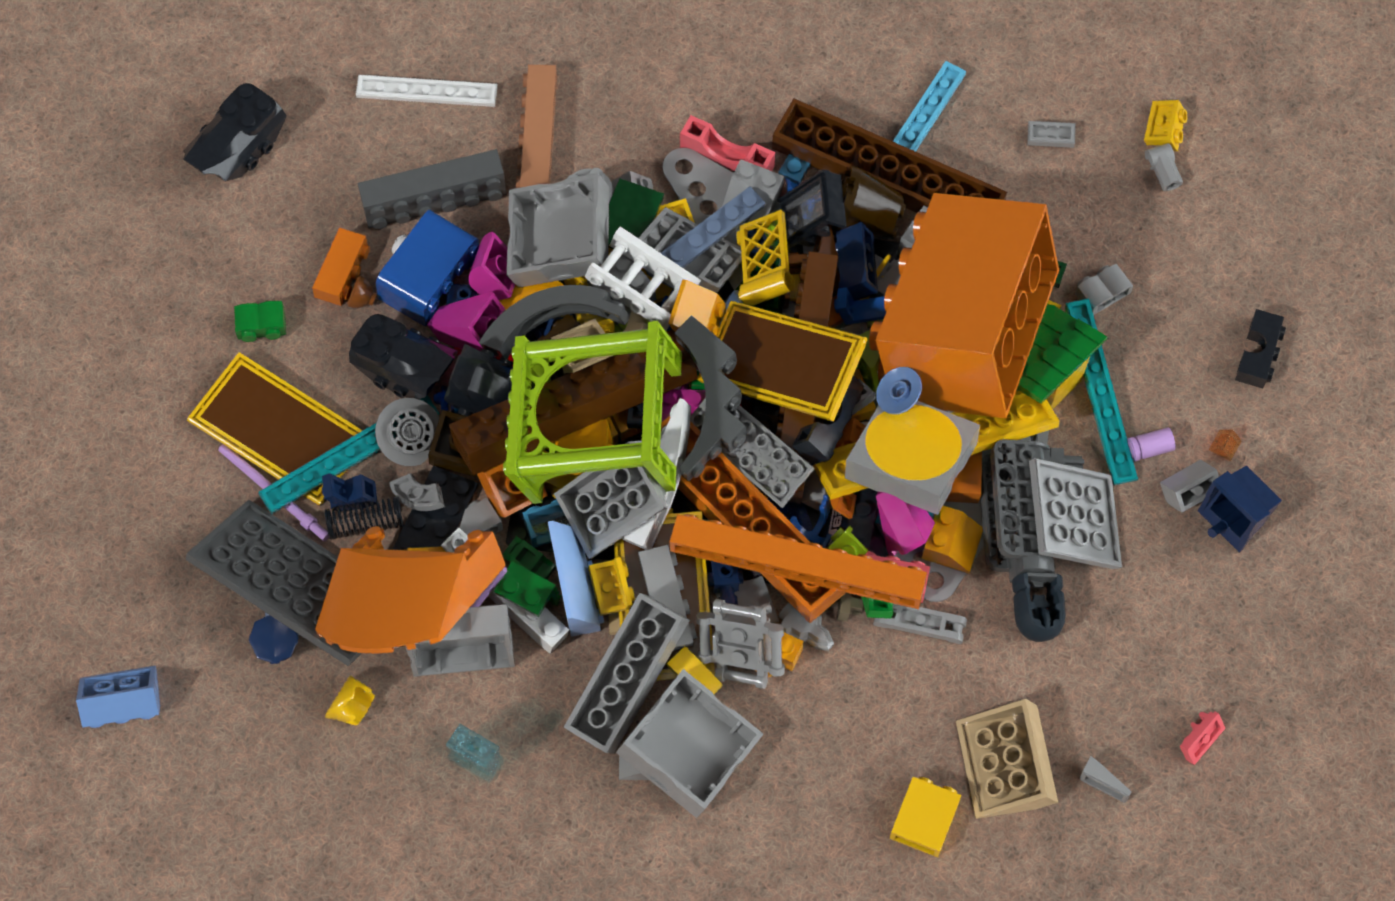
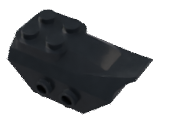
M250 83L241 84L220 105L211 122L205 124L199 134L182 151L185 153L183 160L201 173L215 174L224 181L240 178L248 170H254L258 164V159L263 154L267 155L273 149L274 142L277 140L287 115L272 97Z
M374 314L364 322L352 339L349 362L371 379L378 388L385 390V388L389 389L399 398L421 399L426 397L435 383L441 379L455 359L458 351L441 344L434 337L430 336L427 338L414 328L409 330L404 324L382 314Z
M464 344L449 379V386L444 400L450 406L458 409L457 414L464 416L473 415L507 400L512 389L510 371L513 369V362L504 358L498 360L494 358L495 354L485 349L479 351ZM531 381V389H534L535 383Z

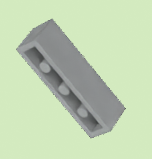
M668 545L638 552L648 595L687 618L686 615L690 614V608L687 599L682 600L680 590H683L684 586L681 575L675 574L674 566L678 565L675 552L669 551ZM693 623L686 626L673 651L682 649L684 646H693V639L697 638Z

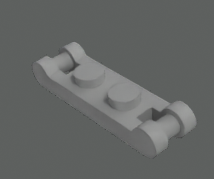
M893 604V611L896 613L895 618H874V626L942 639L956 644L963 643L964 635L962 630L966 627L967 619L963 616L922 607L915 609ZM951 624L953 626L952 631L946 630L945 625Z

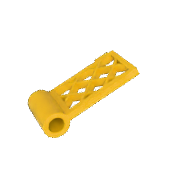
M778 210L740 225V231H737L736 235L737 244L741 245L743 284L738 291V297L743 301V304L755 306L793 291L794 282L789 272L785 213L782 210ZM778 220V224L773 231L767 229L773 221ZM757 228L758 231L753 238L749 239L748 231ZM764 233L769 234L763 245L757 243ZM777 238L779 239V244L773 251L769 247ZM755 246L760 248L754 258L751 259L749 254ZM768 252L771 255L765 264L759 263L763 255ZM777 258L781 259V266L774 269L770 268ZM756 266L760 267L761 269L757 275L751 277L750 274Z

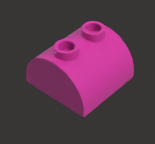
M493 231L486 234L481 240L469 274V284L479 294L493 292L498 300H503L512 296L515 283L507 276L508 247Z

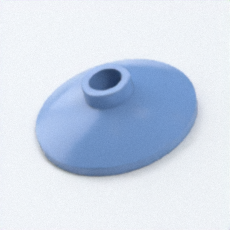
M898 367L889 371L881 379L877 387L876 399L880 408L889 414H901L908 411L920 397L922 390L921 378L916 371L909 367Z

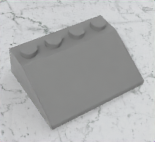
M630 441L626 444L642 443V441ZM645 467L584 472L554 493L589 559H592L667 508L661 485Z

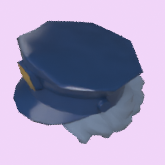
M265 612L263 618L254 622L248 641L258 659L270 662V664H279L280 661L287 660L292 656L294 648L298 644L299 634Z

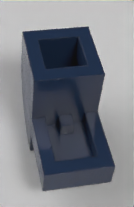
M331 473L322 476V493L324 499L330 501L331 509L334 508L337 511V508L340 507L341 512L343 511V506H345L346 511H349L348 506L351 505V509L354 510V504L357 505V509H360V503H362L364 509L365 502L370 507L371 501L376 505L375 481L360 474L347 480H343Z

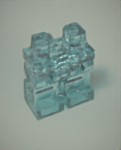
M462 724L458 725L446 743V747L451 750L448 755L449 760L466 770L473 763L470 772L488 783L492 781L504 763L500 752H498L499 746Z

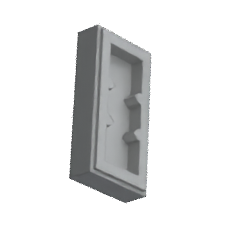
M1028 121L1027 145L1074 148L1075 123Z

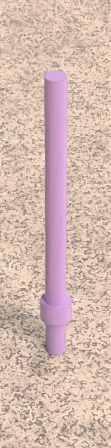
M224 444L219 447L218 451L262 489L272 484L233 450ZM294 502L284 507L301 521L300 525L307 531L311 530L323 541L329 538L328 532L317 523L318 520L313 515L305 513Z

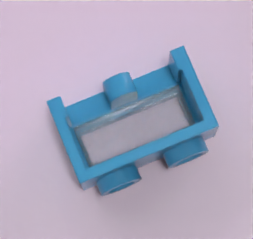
M557 499L542 507L533 506L523 512L524 524L531 545L534 548L552 543L548 526L549 521L571 526Z

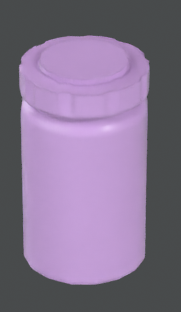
M1169 427L1127 439L1133 461L1175 451V440Z

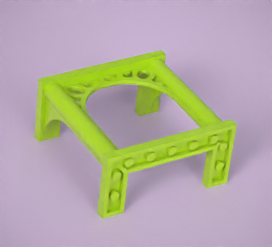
M658 321L648 322V329L530 342L525 335L515 336V346L512 347L514 362L513 369L510 371L512 389L508 395L510 414L507 415V426L509 430L508 437L505 439L507 457L503 464L504 474L533 504L543 502L544 482L553 477L572 473L645 467L666 492L675 491L677 467L660 448L664 368L671 377L681 376L682 352ZM646 352L642 443L569 449L557 446L543 436L536 419L537 400L544 384L551 381V376L557 370L579 359ZM555 360V363L552 366H550L549 362ZM531 381L535 383V387L532 390ZM528 427H532L531 434H528ZM534 439H539L538 447L532 452H526L527 444ZM549 448V453L543 452L544 449Z

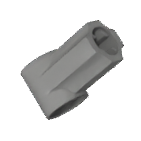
M1169 143L1145 150V159L1149 160L1152 166L1150 170L1154 169L1163 191H1170L1182 185L1183 180L1175 165L1174 151Z

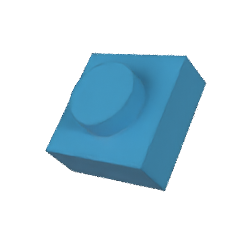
M789 154L778 174L783 175L784 179L788 178L793 183L800 185L810 168V163Z

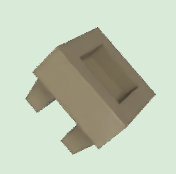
M845 593L839 598L837 621H847L850 614L860 615L863 609L862 599L853 598L850 593Z

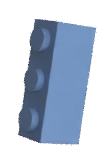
M156 666L80 678L76 702L82 727L90 726L91 728H97L107 723L115 722L121 724L131 719H150L155 715H159L160 699Z

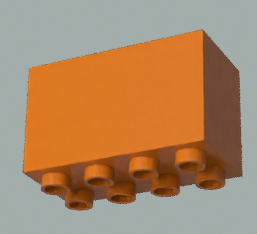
M933 193L927 211H919L915 216L913 224L915 241L912 248L904 247L901 251L899 258V273L901 277L898 284H889L884 297L886 314L883 322L875 321L870 330V349L872 351H879L880 355L878 378L881 381L892 369L909 367L916 371L921 378L922 390L918 401L945 411L1006 419L1059 272L1047 205Z

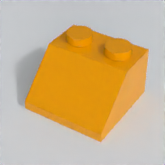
M682 279L668 324L676 332L692 315L716 336L721 318L724 317L726 312V303L717 293Z
M943 505L938 515L935 514V524L925 544L921 559L969 574L981 539L983 527L963 511Z

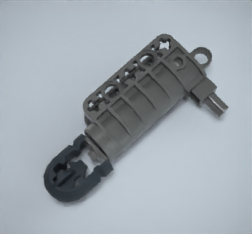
M1035 434L1030 436L1031 441H1023L1021 439L999 440L992 447L991 453L982 458L980 500L986 565L992 571L1009 572V580L1015 593L1013 601L1017 628L1027 639L1035 642L1052 640L1060 634L1065 624L1066 612L1064 593L1061 591L1063 588V578L1061 575L1055 574L1054 557L1040 555L1038 552L1029 461L1037 458L1082 469L1085 462L1082 456L1064 455V448H1050L1048 444L1038 442V435ZM1001 447H1003L1004 451H1007L1008 453L1007 455L1002 454V452H998V450ZM988 461H990V464H991V477L986 478V477H988V476L990 475V468H989L988 466H985V465H986V463H987ZM988 483L993 485V494L987 490ZM992 501H994L995 524H991L994 521L993 513H989L993 506ZM991 530H996L997 541L992 539ZM996 548H999L997 551L998 558L1003 560L1000 564H997V561L992 559L996 555ZM1030 586L1032 588L1046 587V599L1045 595H1033L1031 602Z

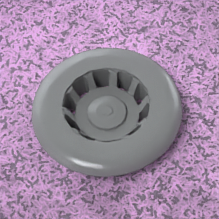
M402 398L387 405L380 413L375 429L376 440L383 454L391 461L403 466H417L428 459L429 450L439 421L437 412L426 402L415 398ZM403 414L405 418L400 419L399 415ZM394 422L398 423L396 427H393ZM392 432L396 433L395 439L393 438ZM397 441L402 443L401 447L396 443ZM420 443L421 448L417 449V444ZM411 446V450H406V447Z

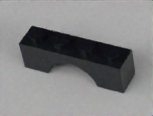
M854 375L834 422L825 419L823 424L816 422L802 427L792 445L811 465L827 462L832 458L833 450L843 436L842 431L846 423L850 421L855 405L861 399L860 394L864 385Z

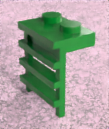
M511 561L506 574L494 590L495 594L537 617L541 615L548 601L558 606L561 598L560 592L557 591L558 588H556L554 583Z

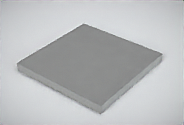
M1037 458L1030 460L1029 466L1039 554L1109 569L1121 568L1122 561L1112 476Z

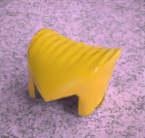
M349 675L327 710L325 718L358 725L366 715L375 695L370 687Z

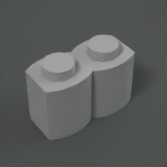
M1117 264L1110 267L1106 265L1097 272V275L1081 279L1077 284L1075 295L1079 300L1089 299L1093 315L1129 295L1133 285Z

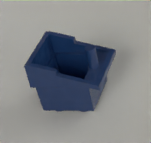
M1245 466L1232 474L1227 471L1216 478L1207 490L1206 497L1200 505L1198 512L1213 526L1207 531L1210 537L1214 538L1221 534L1240 553L1282 500L1248 466Z

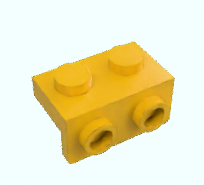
M619 556L611 561L589 565L588 570L600 616L629 610L632 602L635 601L632 586L628 587L626 577H629L626 562L622 563Z

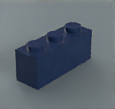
M862 222L837 231L835 248L839 261L837 262V269L840 273L839 288L847 287L854 301L878 293L873 233Z

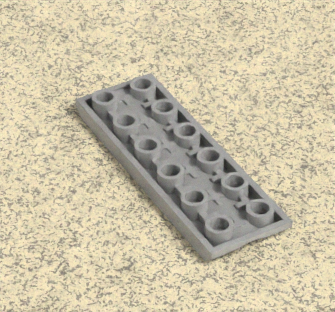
M706 398L690 416V421L700 431L705 418ZM739 405L734 411L730 410L729 412L746 426L747 438L740 447H734L731 452L722 446L721 452L743 475L783 508L815 468Z

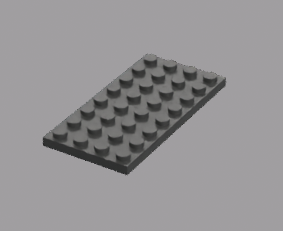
M247 500L187 553L186 560L348 667L362 654L342 650L336 643L332 645L327 644L325 638H320L315 630L338 557L251 500Z

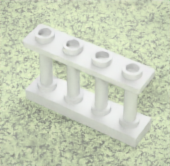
M619 227L610 243V246L614 248L601 266L591 263L585 278L592 285L606 290L613 299L622 302L634 313L640 314L650 322L658 321L666 331L670 326L668 324L671 316L670 311L673 309L682 279L697 285L700 284L701 280L622 227ZM621 255H625L634 263L622 279L619 280L610 274L609 270ZM644 268L655 276L640 294L631 288L629 284L639 271ZM663 281L675 290L660 307L649 300V298Z

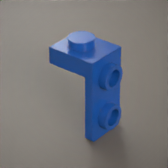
M847 287L838 289L837 299L834 300V308L846 325L884 319L886 314L884 297L854 301Z

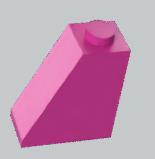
M487 292L439 307L427 325L440 342L458 347L461 350L464 344L481 351L483 348L479 341L491 324L505 311V308L493 292Z
M878 491L876 499L888 554L894 556L899 551L901 555H905L925 544L935 524L929 513L924 509L904 502L896 496Z

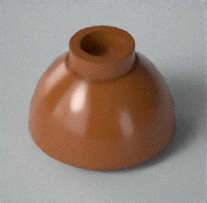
M362 276L357 277L347 302L348 307L362 308L366 305H373L377 292L373 291L372 285L366 278Z

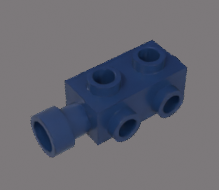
M706 560V564L711 566V572H707L708 587H713L714 594H720L718 599L725 600V603L738 605V597L734 592H738L739 584H743L742 569Z

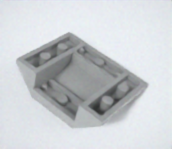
M665 207L638 239L661 253L698 224ZM723 238L683 269L701 280L699 286L713 292H718L741 264V248ZM646 270L648 276L652 278L655 276Z

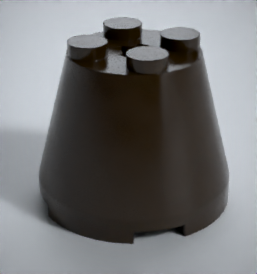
M850 165V175L845 174L842 179L847 227L862 222L873 233L874 239L893 240L898 226L895 225L898 217L902 218L905 212L906 204H903L905 197L863 169ZM831 225L833 235L835 236L837 231L844 229Z

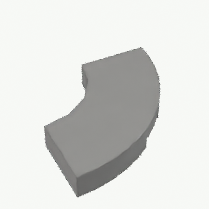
M412 473L389 482L394 495L399 497L402 504L411 509L431 511L445 507L441 487L437 483L431 485L420 484Z

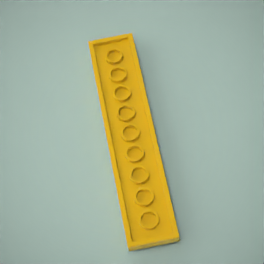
M1016 391L1006 419L958 412L951 413L980 424L978 443L971 455L992 449L999 440H1020L1059 427V419L1047 399L1041 404L1020 391ZM856 442L835 448L830 460L813 465L831 500L868 488L845 479L846 459Z

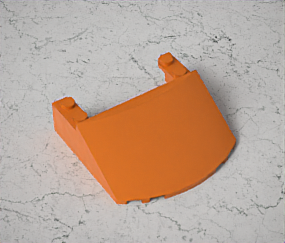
M378 526L369 528L352 548L340 549L315 630L320 638H325L327 644L332 645L336 643L342 650L357 653H392L394 647L406 645L407 650L416 649L415 643L429 640L430 644L440 642L505 567V561L492 531L474 530L467 535L468 540L463 545L458 546L454 552L384 550L381 543L385 537L384 530Z

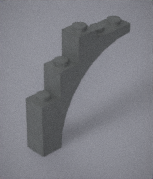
M692 315L675 332L677 342L690 354L698 367L706 394L705 418L700 436L689 456L679 467L681 475L688 481L693 476L696 478L705 469L704 465L721 453L722 446L731 452L734 447H740L747 438L746 426L729 412L730 410L734 411L742 401L741 390L724 376L725 373L729 374L737 364L736 353Z

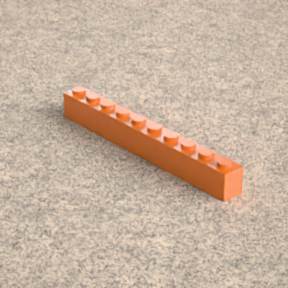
M677 514L670 538L671 552L915 609L920 608L927 572L916 566H909L907 568L899 566L890 560L881 562L873 560L868 555H851L842 549L830 550L816 543L804 544L790 537L782 539L764 531L758 533L748 531L743 526L736 525L731 527L723 525V523L717 520H700L691 514H685L684 516Z

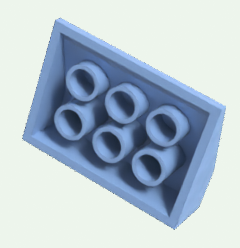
M549 521L548 526L571 637L601 631L600 624L604 623L603 615L600 616L599 610L596 609V598L588 570L589 565H593L592 560L587 561L585 551L571 526Z

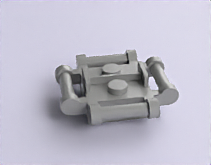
M716 599L713 604V613L700 612L696 615L700 632L698 659L703 664L711 662L717 664L715 677L719 681L732 680L754 684L756 688L765 689L768 682V672L772 676H782L785 673V666L782 663L781 645L784 627L779 624L770 623V617L766 616V607L756 606V608L729 604L725 603V600ZM710 625H715L713 650H710ZM728 665L757 670V675L728 670Z

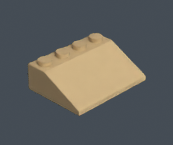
M1023 699L956 721L976 819L1035 810L1058 803L1036 704Z

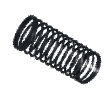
M393 497L394 513L397 516L396 523L391 502L388 498V512L392 517L394 527L396 529L398 526L400 528L404 527L399 497ZM382 499L383 515L386 517L388 527L391 530L392 523L389 522L385 501ZM377 500V514L380 517L383 530L386 531L387 525L386 523L384 525L379 501ZM371 501L372 517L375 519L376 526L381 528V525H378L373 501ZM365 502L367 519H369L370 526L375 527L372 524L368 503ZM360 503L361 519L367 531L370 527H367L363 506ZM354 504V511L359 529H356L351 505H349L350 521L353 524L355 534L359 535V529L361 534H364L365 529L361 527L357 505ZM343 506L344 521L347 524L348 531L346 530V532L342 521L340 507H338L337 511L339 523L342 527L344 536L347 538L348 531L350 536H353L354 532L353 529H350L345 506ZM332 508V516L330 509H325L329 539H336L337 534L339 538H342V532H339L334 508ZM333 523L336 526L337 533L335 532V534L332 527Z

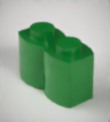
M266 301L259 304L246 303L234 306L235 333L238 340L242 339L244 342H253L256 338L261 337L275 340L279 339L280 336L286 335L285 307L282 301Z

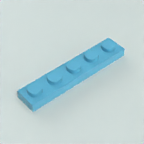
M945 61L893 142L917 151L964 79L966 71Z

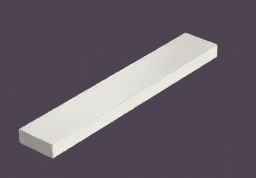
M358 75L356 98L495 107L497 84Z

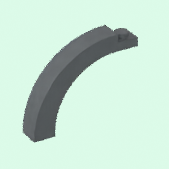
M585 285L557 286L535 292L510 306L491 324L479 341V344L483 349L493 352L495 356L508 359L512 352V347L515 346V336H524L541 323L566 314L588 313L626 326L630 316L624 309L625 306L613 300L606 290Z

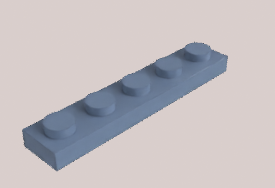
M749 186L662 251L661 254L684 268L763 209L766 203Z

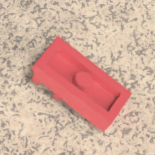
M1216 711L1209 714L1200 712L1199 717L1202 722L1200 724L1194 722L1190 724L1193 731L1184 738L1180 745L1185 759L1193 765L1198 762L1225 730L1224 723Z

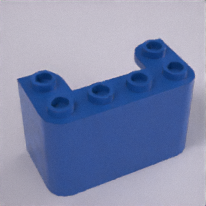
M428 210L379 273L376 279L378 299L426 327L438 310V299L443 293H448L456 275L460 276L465 269L468 270L472 267L479 248L478 238L435 212Z

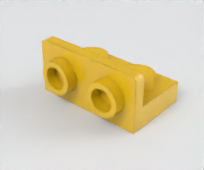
M1179 100L1152 101L1144 137L1146 145L1169 143L1173 151H1178L1179 143L1183 141V124L1187 122V111Z

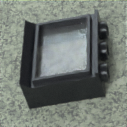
M820 170L777 199V202L780 203V210L785 213L789 253L804 254L803 246L812 247L815 245V239L811 236L813 234L822 237L830 236V227L826 226L828 224L840 228L847 227L842 181L839 174L832 173L829 170Z

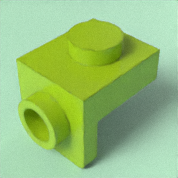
M851 526L845 531L840 528L830 537L833 540L828 547L830 550L842 549L847 554L856 556L860 554L865 555L868 552L863 544L851 533L853 530Z

